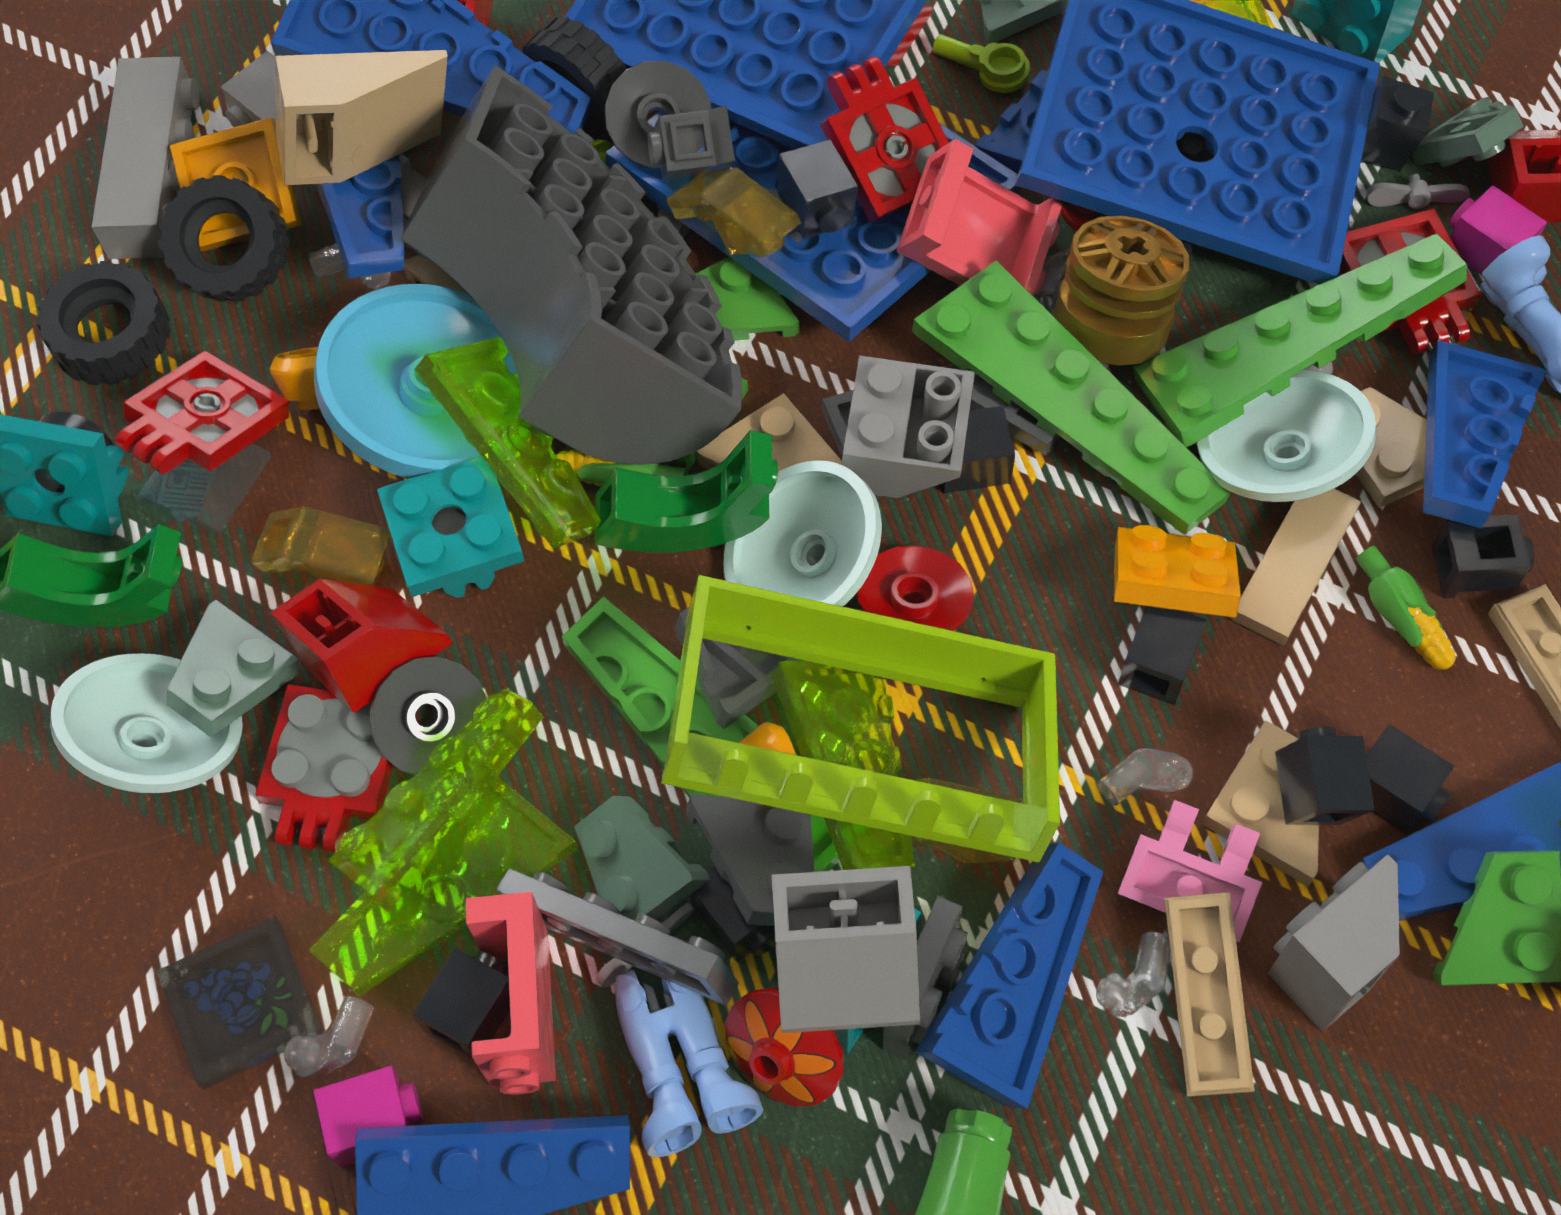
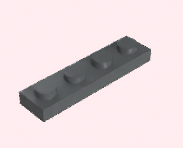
M509 868L496 889L500 895L532 891L547 929L727 1006L739 984L723 962L726 956L725 953L714 944L696 936H691L688 943L671 936V931L665 925L644 914H638L635 920L619 914L616 906L596 894L587 892L583 899L569 894V890L564 884L543 872L537 871L533 878Z

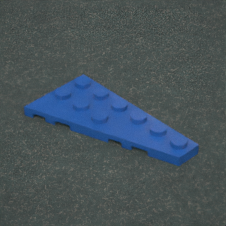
M289 0L270 42L274 53L280 56L446 50L448 57L443 110L460 116L465 114L494 65L550 103L553 108L548 115L572 134L579 128L584 129L592 109L590 96L543 62H535L513 46V41L498 30L493 32L475 19V14L457 0Z

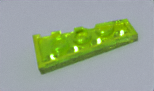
M501 337L426 354L414 370L428 386L433 397L442 404L462 430L467 441L476 448L493 470L501 485L510 492L527 514L538 533L547 540L553 549L589 536L601 523V520L570 463L556 458L551 448L554 437L538 432L530 423L518 417L521 405L518 374L510 373L503 360L509 351Z
M804 660L780 661L772 674V679L802 757L897 777L902 767L899 747L893 746L890 723L895 715L892 696L886 695L885 678ZM824 818L843 870L910 866L912 871L915 862L910 835Z
M506 688L498 694L491 695L483 700L475 709L473 719L457 735L439 743L431 752L429 762L413 778L395 786L386 796L384 806L368 822L350 830L341 840L339 850L328 861L344 878L389 913L403 896L395 886L411 866L416 870L423 871L438 852L436 846L431 842L447 822L453 820L462 821L476 804L477 790L475 786L481 778L489 779L499 775L544 718L530 700Z
M484 767L309 951L316 960L360 997L467 925L466 898L500 895L496 889L509 868L533 878L537 871L544 873L577 851V843L493 772Z

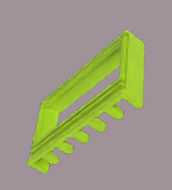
M699 575L686 617L684 643L666 762L661 783L1039 863L1060 825L1055 654ZM702 638L1022 708L1023 803L689 733Z

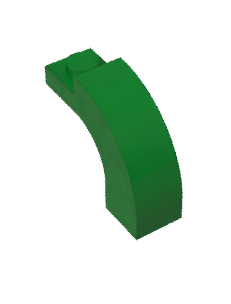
M749 430L720 464L709 470L692 475L657 476L616 467L595 494L594 545L635 552L673 553L719 546L753 532L770 519L769 494L773 491L778 477V463L772 459V435Z
M158 524L130 547L104 553L70 550L18 533L0 549V610L37 621L68 626L118 627L139 624L160 617L168 610L171 589L176 583L182 568V557L177 555L181 532Z

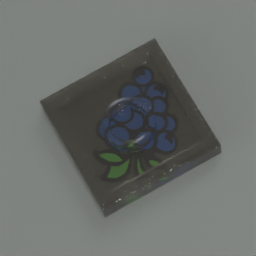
M276 916L156 970L196 1083L203 1090L324 1034L283 926Z

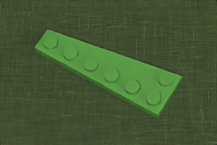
M1436 233L1133 366L1135 381L1175 437L1185 447L1191 446L1243 415V405L1267 392L1273 397L1291 386L1290 377L1313 364L1320 369L1336 359L1335 351L1350 341H1367L1387 329L1396 320L1404 319L1467 281V263Z
M997 260L914 319L912 332L918 338L961 370L968 371L970 369L993 386L992 393L1008 405L1015 402L1038 419L1037 426L1045 430L1053 437L1058 434L1082 452V459L1104 476L1114 479L1120 488L1182 534L1186 535L1226 503L1231 492L1220 486L1209 470Z
M603 596L562 635L564 646L663 767H665L681 661ZM696 679L689 733L739 743L759 727L746 715H743L725 729L719 726ZM681 788L689 798L691 794L719 796L710 793ZM811 815L814 872L830 871L870 827Z

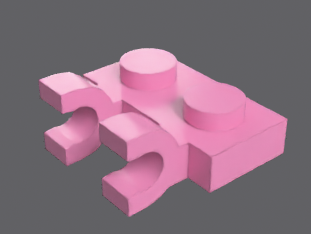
M1174 800L1159 841L1140 834L1118 894L1166 913L1164 898L1230 892L1236 941L1240 942L1262 885L1261 881L1244 875L1260 833L1241 825L1233 824L1219 865L1183 851L1199 809Z

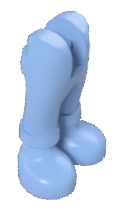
M1538 235L1519 242L1493 260L1482 272L1484 282L1481 283L1480 288L1487 299L1505 315L1503 321L1512 331H1516L1547 369L1545 377L1549 385L1555 391L1561 393V313L1550 303L1549 296L1544 288L1539 285L1547 274L1545 264L1551 253L1544 237Z
M630 970L616 976L615 998L619 1022L629 1052L643 1077L642 1083L647 1097L654 1099L653 1112L642 1130V1143L647 1154L651 1157H664L678 1153L693 1145L699 1139L702 1132L696 1111L683 1088L684 1079L672 1053L668 1040L670 1036L677 1037L687 1061L686 1066L693 1082L697 1083L702 1110L708 1127L712 1132L722 1134L736 1131L760 1117L763 1113V1107L758 1093L750 1086L733 1080L725 1072L729 1065L722 1048H719L713 1020L703 996L662 978L664 992L666 995L668 994L672 1006L650 1014L644 988L639 984L634 970Z

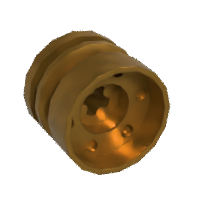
M1107 216L1084 223L1072 239L1070 256L1066 262L1065 278L1060 285L1053 317L1099 362L1120 366L1140 364L1156 357L1165 346L1171 329L1175 305L1181 297L1182 285L1186 281L1189 272V254L1177 237L1165 228L1144 219L1127 216Z

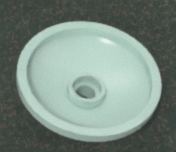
M1302 370L1290 377V387L1273 397L1267 392L1243 405V415L1199 440L1197 446L1201 463L1209 470L1220 486L1230 492L1250 499L1269 502H1289L1320 495L1350 479L1370 457L1376 441V422L1371 404L1360 390L1339 377L1319 371Z
M818 460L792 465L778 472L776 485L769 494L770 519L753 532L739 539L726 542L723 562L725 581L843 607L861 588L875 563L882 534V521L878 502L866 482L843 465Z
M139 653L116 655L97 660L69 676L60 686L53 699L50 728L54 743L62 756L74 768L89 778L104 785L129 792L166 793L201 784L220 773L230 763L240 744L243 726L242 716L213 737H209L167 706V687L181 660L169 656Z

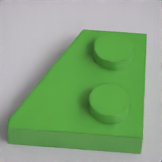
M731 257L696 273V276L700 274L708 277L722 305L716 316L722 327L732 331L734 341L749 340V333L782 331L783 337H791L800 333L799 320L780 294Z
M1560 851L1486 852L1474 879V893L1469 900L1463 903L1454 924L1458 930L1444 962H1437L1433 971V982L1441 986L1561 982Z

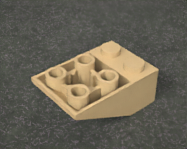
M447 51L275 56L276 140L284 185L341 183L440 135Z

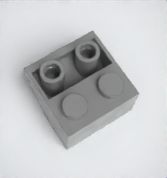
M859 355L842 465L862 478L874 495L899 498L960 478L975 372Z
M1388 854L1371 869L1363 862L1354 866L1334 885L1333 889L1335 892L1321 906L1314 901L1302 910L1287 925L1286 929L1288 932L1273 947L1278 952L1279 957L1267 974L1322 1032L1366 995L1400 955L1398 864Z
M910 866L772 875L781 1032L795 1033L919 1025L917 934Z

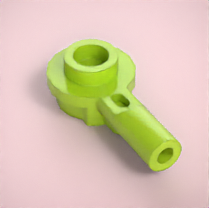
M939 34L934 41L932 48L934 54L978 70L980 81L991 91L999 93L1013 92L1022 88L1029 79L1030 62L1022 49L1014 44H997L992 42L986 47L977 44L971 46L943 34Z

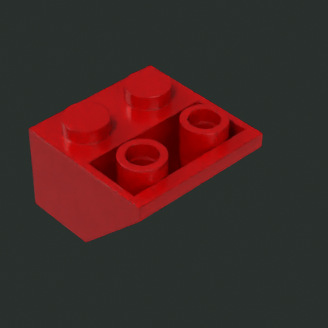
M1561 130L1517 131L1504 140L1506 144L1505 149L1487 158L1492 186L1497 187L1547 223L1561 222Z
M318 579L270 612L295 656L299 658L300 664L353 713L372 703L377 687L394 668L414 658L434 657L453 643L448 633L392 588Z

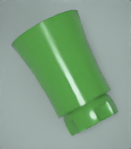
M958 1108L951 1110L946 1120L944 1133L938 1137L932 1166L914 1215H1000L1004 1184L1011 1157L1007 1148L1012 1128L1006 1125L1002 1118L987 1112Z

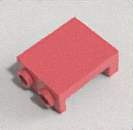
M955 138L928 157L896 251L959 286L997 260L1034 297L1045 279V270L1042 268L1048 249L1054 244L1060 231V224L1057 220L1063 203L1051 197L1041 204H1033L968 167L974 149Z
M532 891L466 898V924L479 949L500 961L508 960L511 1016L510 1036L503 1039L472 1042V1058L491 1087H500L501 1093L519 1095L538 1091L540 1089L539 1083L556 1081L548 930Z

